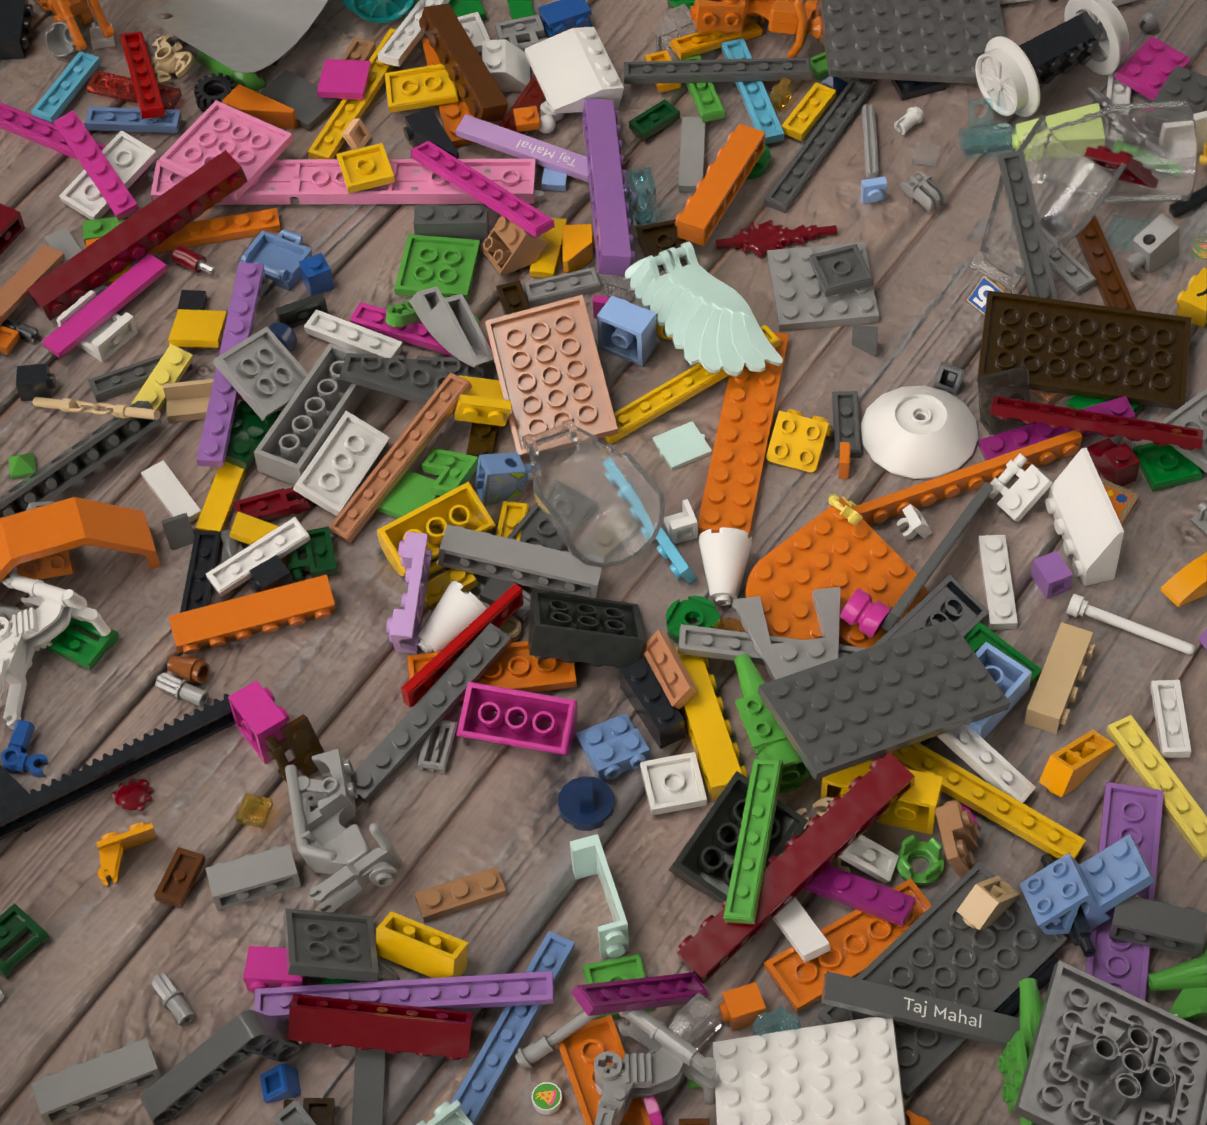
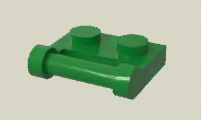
M71 618L67 628L51 640V646L47 645L46 647L47 650L91 671L107 649L115 645L119 633L111 629L107 636H102L92 623ZM79 628V629H81V630H83V631H85V632H87V633H90V634H92V635H94V636H96V637H98V638H100V639H99V641H96V640H94V639H92V638H90V637H88V636H86V635H83V634H81V633H79V632H77V631H75V630H73V629Z

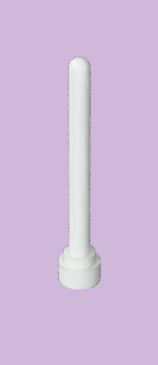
M1075 593L1066 614L1074 617L1087 615L1189 655L1193 654L1196 650L1195 646L1191 643L1088 605L1089 602L1084 600L1085 597Z

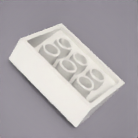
M594 27L571 28L525 48V55L553 114L583 112L585 98L613 100L614 110H618L624 87Z
M1082 448L1050 486L1049 496L1045 500L1048 513L1052 514L1055 519L1054 525L1057 534L1062 535L1065 553L1072 558L1075 576L1080 577L1083 586L1115 578L1124 530L1087 448Z

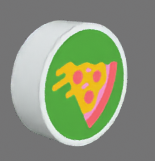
M543 1082L532 1091V1104L538 1113L550 1115L560 1109L562 1093L556 1084Z

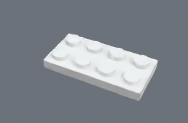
M122 130L102 150V153L127 189L158 157L154 149ZM85 170L59 196L63 203L90 220L100 219L110 209Z
M345 411L295 484L293 490L333 515L338 516L388 443L390 437L348 411Z

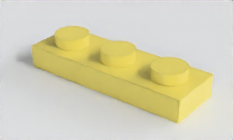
M170 344L132 404L137 401H149L153 409L160 411L166 402L163 384L178 383L193 361V354Z

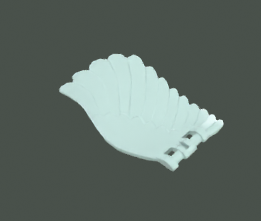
M689 241L681 244V247L677 249L672 247L659 252L658 256L653 257L651 255L639 260L625 271V279H631L630 289L635 290L636 301H642L643 308L650 307V311L656 313V316L658 315V325H665L667 337L673 336L675 349L684 350V358L690 365L700 362L710 373H717L723 369L728 375L736 377L742 373L744 365L750 371L761 372L765 370V361L776 366H780L783 363V359L764 335L743 297L736 290L710 275L698 264L693 245ZM684 257L688 265L682 267L679 258ZM663 265L666 274L660 276L657 266Z

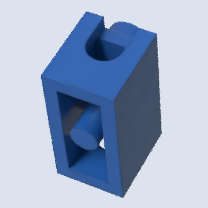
M559 0L539 7V16L548 38L571 28L592 27V22L588 18L589 15H592V12L585 0Z

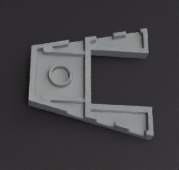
M840 587L813 590L812 599L822 638L771 644L760 596L733 599L732 607L739 614L741 624L753 640L754 648L766 664V670L772 681L838 658Z

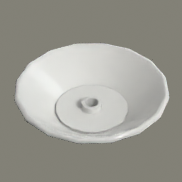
M928 386L900 387L882 394L866 409L860 424L862 445L871 459L888 472L911 479L937 478L958 470L972 457L979 439L976 419L966 404L947 391Z

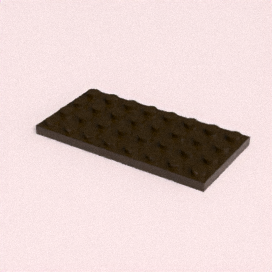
M988 290L977 382L1104 400H1114L1126 396L1129 403L1179 409L1185 404L1192 318Z

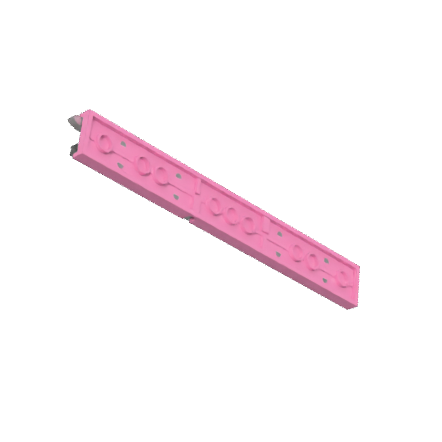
M337 159L275 160L237 201L226 196L215 205L483 203L414 159H388L394 174L395 183L348 194ZM458 159L528 204L544 200V192L534 190L536 159ZM159 160L156 161L155 171L148 173L149 181L153 182L151 190L152 201L185 179V177L161 167Z

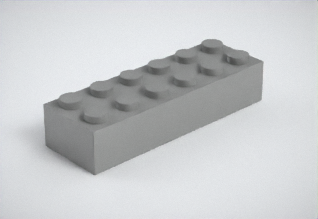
M333 343L327 346L254 451L259 472L293 485L297 483L345 411L354 414L370 388L339 379L346 354L360 353Z

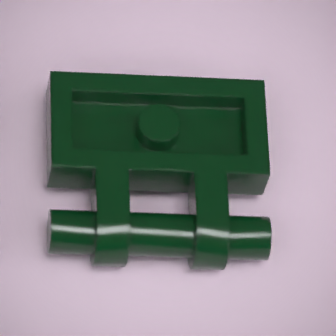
M329 526L307 530L306 532L311 540L286 555L289 557L288 570L293 577L294 583L304 581L303 574L310 571L312 578L338 574ZM307 552L308 559L300 560L299 555Z

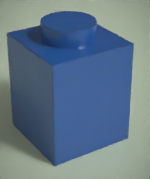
M322 253L299 261L302 281L311 296L334 289L331 268Z

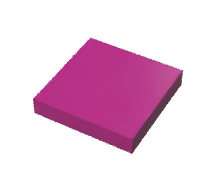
M325 59L317 89L318 98L364 100L371 71V61Z

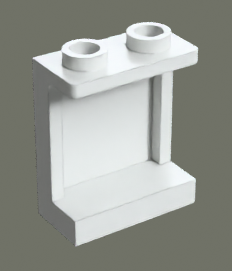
M90 290L87 294L80 297L69 309L64 311L57 318L58 327L96 297V293ZM127 312L122 316L115 313L77 346L100 362H105L138 333L134 317Z

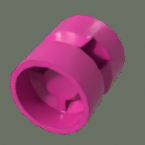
M858 588L845 605L840 618L851 625L858 623L859 630L873 639L882 628L883 622L892 609L880 601L872 603L870 594Z

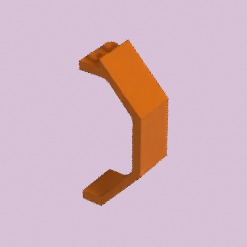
M72 497L0 518V581L15 566L21 563L84 545L144 555L148 560L150 570L161 566L144 511Z

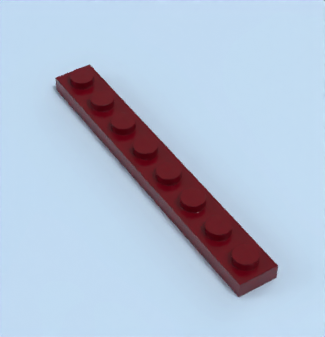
M1000 396L993 397L990 410L991 415H995L1003 420L1015 418L1021 419L1022 422L1027 424L1039 422L1048 424L1052 428H1074L1075 431L1081 433L1093 431L1099 432L1106 437L1117 435L1136 442L1148 440L1160 446H1167L1168 444L1178 445L1184 450L1201 449L1204 430Z

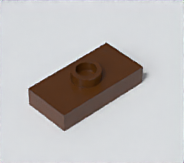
M178 847L154 894L155 900L182 909L206 861L205 856Z

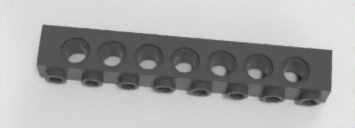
M137 401L130 406L153 409L149 401ZM113 417L0 495V518L26 511L29 503L52 500L161 424V420Z

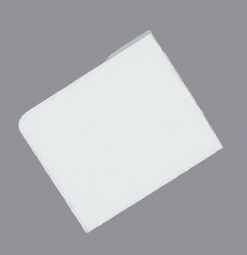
M688 499L682 500L683 512L663 518L668 535L674 544L698 538V522Z

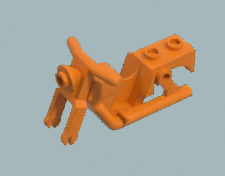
M695 0L694 6L690 7V20H693L696 31H723L725 33L740 31V34H742L747 16H760L761 23H764L765 18L769 20L768 30L770 32L796 35V41L788 52L787 58L797 57L805 44L809 32L816 39H820L823 35L820 10L817 9L819 0H806L805 6L803 0H721L722 2Z

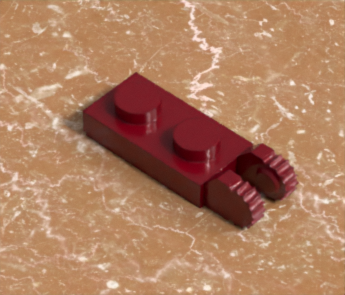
M294 487L282 488L233 502L236 514L241 512L263 521L286 516L291 513L299 514L307 511L311 505L307 498L304 499V496L293 490Z

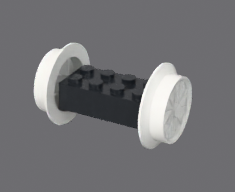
M1069 0L1065 7L1064 23L1019 46L1003 36L994 37L987 43L985 53L978 57L975 65L976 79L981 93L988 104L1001 115L1010 116L1015 113L1022 117L1031 116L1037 111L1040 104V84L1050 83L1056 76L1061 73L1062 75L1069 73L1079 64H1085L1093 72L1100 75L1113 73L1118 68L1121 57L1129 49V32L1126 22L1117 7L1109 0Z

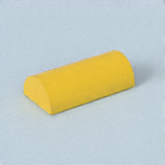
M467 482L377 529V537L387 560L393 569L403 577L406 575L405 566H401V557H399L398 551L400 541H405L406 532L428 534L426 549L432 551L431 561L439 557V548L447 524L461 526L478 532H487L495 528L496 524L471 484Z

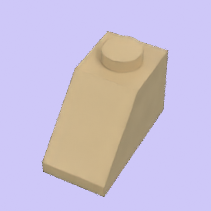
M995 876L975 884L957 912L963 916V921L968 926L981 930L991 926L1018 899L1020 893L1002 878Z

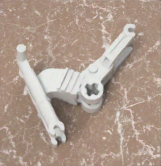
M12 569L8 573L11 577L9 579L3 578L1 582L7 588H14L30 595L28 598H21V601L29 607V610L26 609L23 610V613L19 612L17 615H12L10 621L0 617V707L6 681L10 686L3 719L7 721L6 725L14 730L16 722L21 720L20 715L27 685L25 675L33 664L32 657L35 650L39 651L41 650L40 648H47V645L51 646V640L67 628L71 618L92 623L102 636H107L111 629L98 611L88 608L86 599L79 596L73 590H65L46 584L40 579L34 580L21 576Z

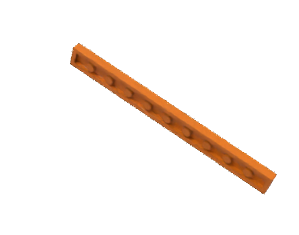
M1073 430L851 508L858 512L868 525L879 524L888 518L905 515L902 509L909 504H912L916 509L923 506L928 507L945 498H954L965 491L977 490L982 487L985 481L991 483L995 477L998 478L1007 468L1006 464L1011 459L1014 460L1019 453L1028 459L1022 466L1025 471L1031 464L1036 467L1040 465L1045 466L1062 457H1071L1080 451L1083 436L1080 432Z

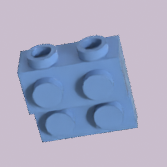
M627 713L575 733L576 740L595 776L602 781L615 779L621 773L630 769L640 768V762L650 760V749L638 728H634Z

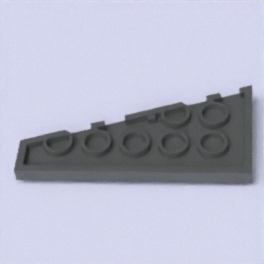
M347 353L339 379L425 405L450 372L457 376L499 380L495 362L472 367L459 361L457 358L417 356V359H404L403 355H394V358H381L378 354Z

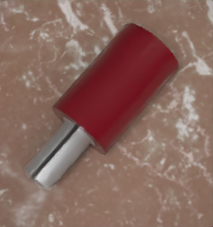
M182 245L177 246L173 251L172 261L196 273H200L202 270L211 275L215 273L216 268L206 263V257Z

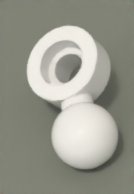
M543 102L540 106L541 117L539 118L540 129L538 130L544 134L551 133L555 129L556 121L561 120L564 113L553 114L548 102Z

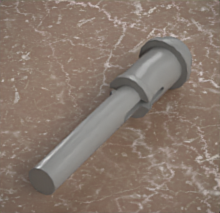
M584 1011L550 1035L543 1034L527 1047L518 1048V1053L515 1054L518 1064L524 1070L534 1068V1063L550 1052L555 1051V1045L599 1015L587 1016Z

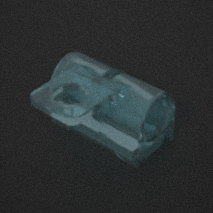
M990 98L970 100L968 102L969 127L959 129L961 151L965 155L1013 150L1012 126L1009 123H993L992 100ZM980 104L987 107V113L982 118H978L974 114V109Z

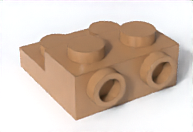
M953 800L946 802L941 807L935 808L946 858L959 877L962 878L976 864L972 852L979 850L977 839L981 837L975 821L972 822L968 810L963 811L960 802Z

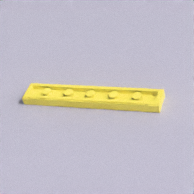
M1132 715L1108 725L1107 733L1145 785L1150 789L1164 790L1162 808L1202 862L1207 860V816Z

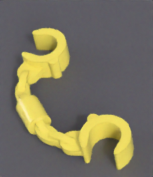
M836 494L829 495V504L841 510L839 514L847 518L848 522L857 526L863 518L851 508L857 505L842 496L849 505L843 507L839 502L840 498Z

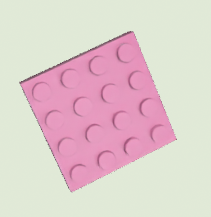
M216 100L159 159L161 167L186 178L226 150L242 167L248 181L241 188L227 196L237 201L292 143L293 136L285 130Z

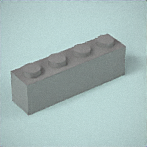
M146 1038L131 1041L125 1047L115 1051L103 1052L96 1058L84 1063H74L66 1070L56 1074H46L40 1077L38 1081L32 1082L31 1085L45 1124L53 1125L150 1087L161 1078V1074L151 1046Z

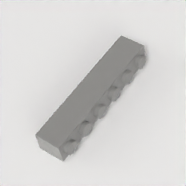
M448 524L439 548L438 557L439 566L515 582L520 585L550 592L596 598L604 565L603 560L593 557L581 556L567 551L551 549L537 544L534 545L512 538L508 539Z

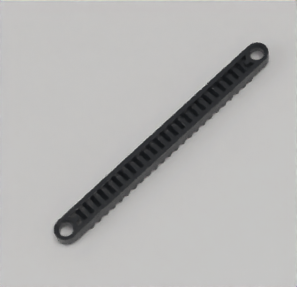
M224 694V700L222 701L214 699V705L212 706L207 703L204 704V710L202 711L197 708L194 709V715L192 716L185 713L184 720L182 721L175 718L174 725L172 726L165 723L164 730L162 731L155 728L153 735L143 734V740L141 741L137 738L133 739V745L131 746L127 743L123 744V750L121 751L114 748L113 755L111 756L104 753L103 760L101 761L94 758L91 766L85 763L82 764L81 771L74 768L72 769V775L62 774L60 781L52 779L50 786L42 784L40 791L31 789L30 796L28 797L21 794L20 801L18 802L11 799L8 807L1 804L0 841L234 725L235 720L228 699L230 695Z

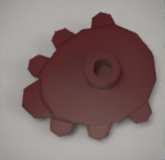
M130 779L128 781L129 784L120 783L118 786L119 790L111 793V797L115 799L116 804L122 809H138L142 811L145 810L144 805L146 802L153 800L149 793H153L154 789L148 787L149 782L146 779H140L137 782L135 779Z

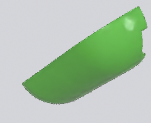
M198 50L199 61L212 73H215L216 76L219 73H223L224 77L228 75L230 79L234 80L236 86L240 84L253 91H258L266 86L263 77L259 78L255 72L242 73L234 71Z

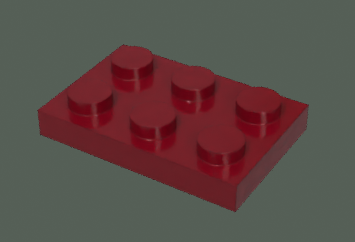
M1098 146L1097 149L1087 147L1084 156L1111 178L1156 189L1159 180L1152 175V170L1142 167V162L1133 159L1132 154L1125 151H1119L1118 154L1113 153L1111 149L1104 146Z

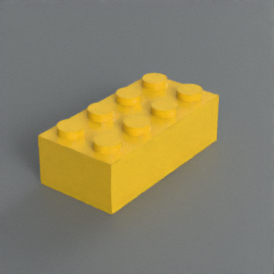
M875 759L823 777L821 799L825 797L835 798L838 795L844 796L850 790L848 786L859 775L864 777L870 771L869 767ZM908 769L915 776V785L875 822L932 835L937 817L935 808H938L940 805L943 777L928 771L919 772Z

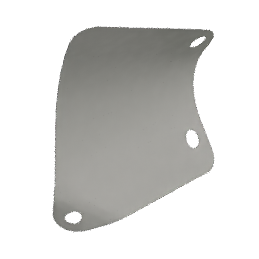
M172 0L166 5L148 12L147 18L228 68L237 72L252 73L273 64L286 54L307 32L328 0ZM160 13L173 15V17L168 19H159L155 16Z

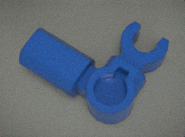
M18 720L16 722L8 748L1 754V760L4 769L8 773H25V771H29L32 776L41 778L44 775L43 769L36 768L35 766L37 764L47 765L48 759L43 754L29 756L26 753L35 729L34 724L29 721Z

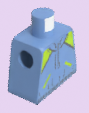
M516 452L479 455L475 490L484 507L521 496L525 481L538 478L537 467L535 463L523 465L520 455Z

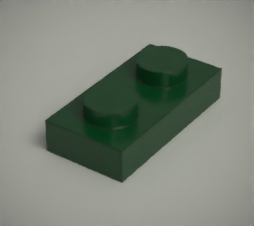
M664 99L630 120L629 129L645 141L680 119V111Z

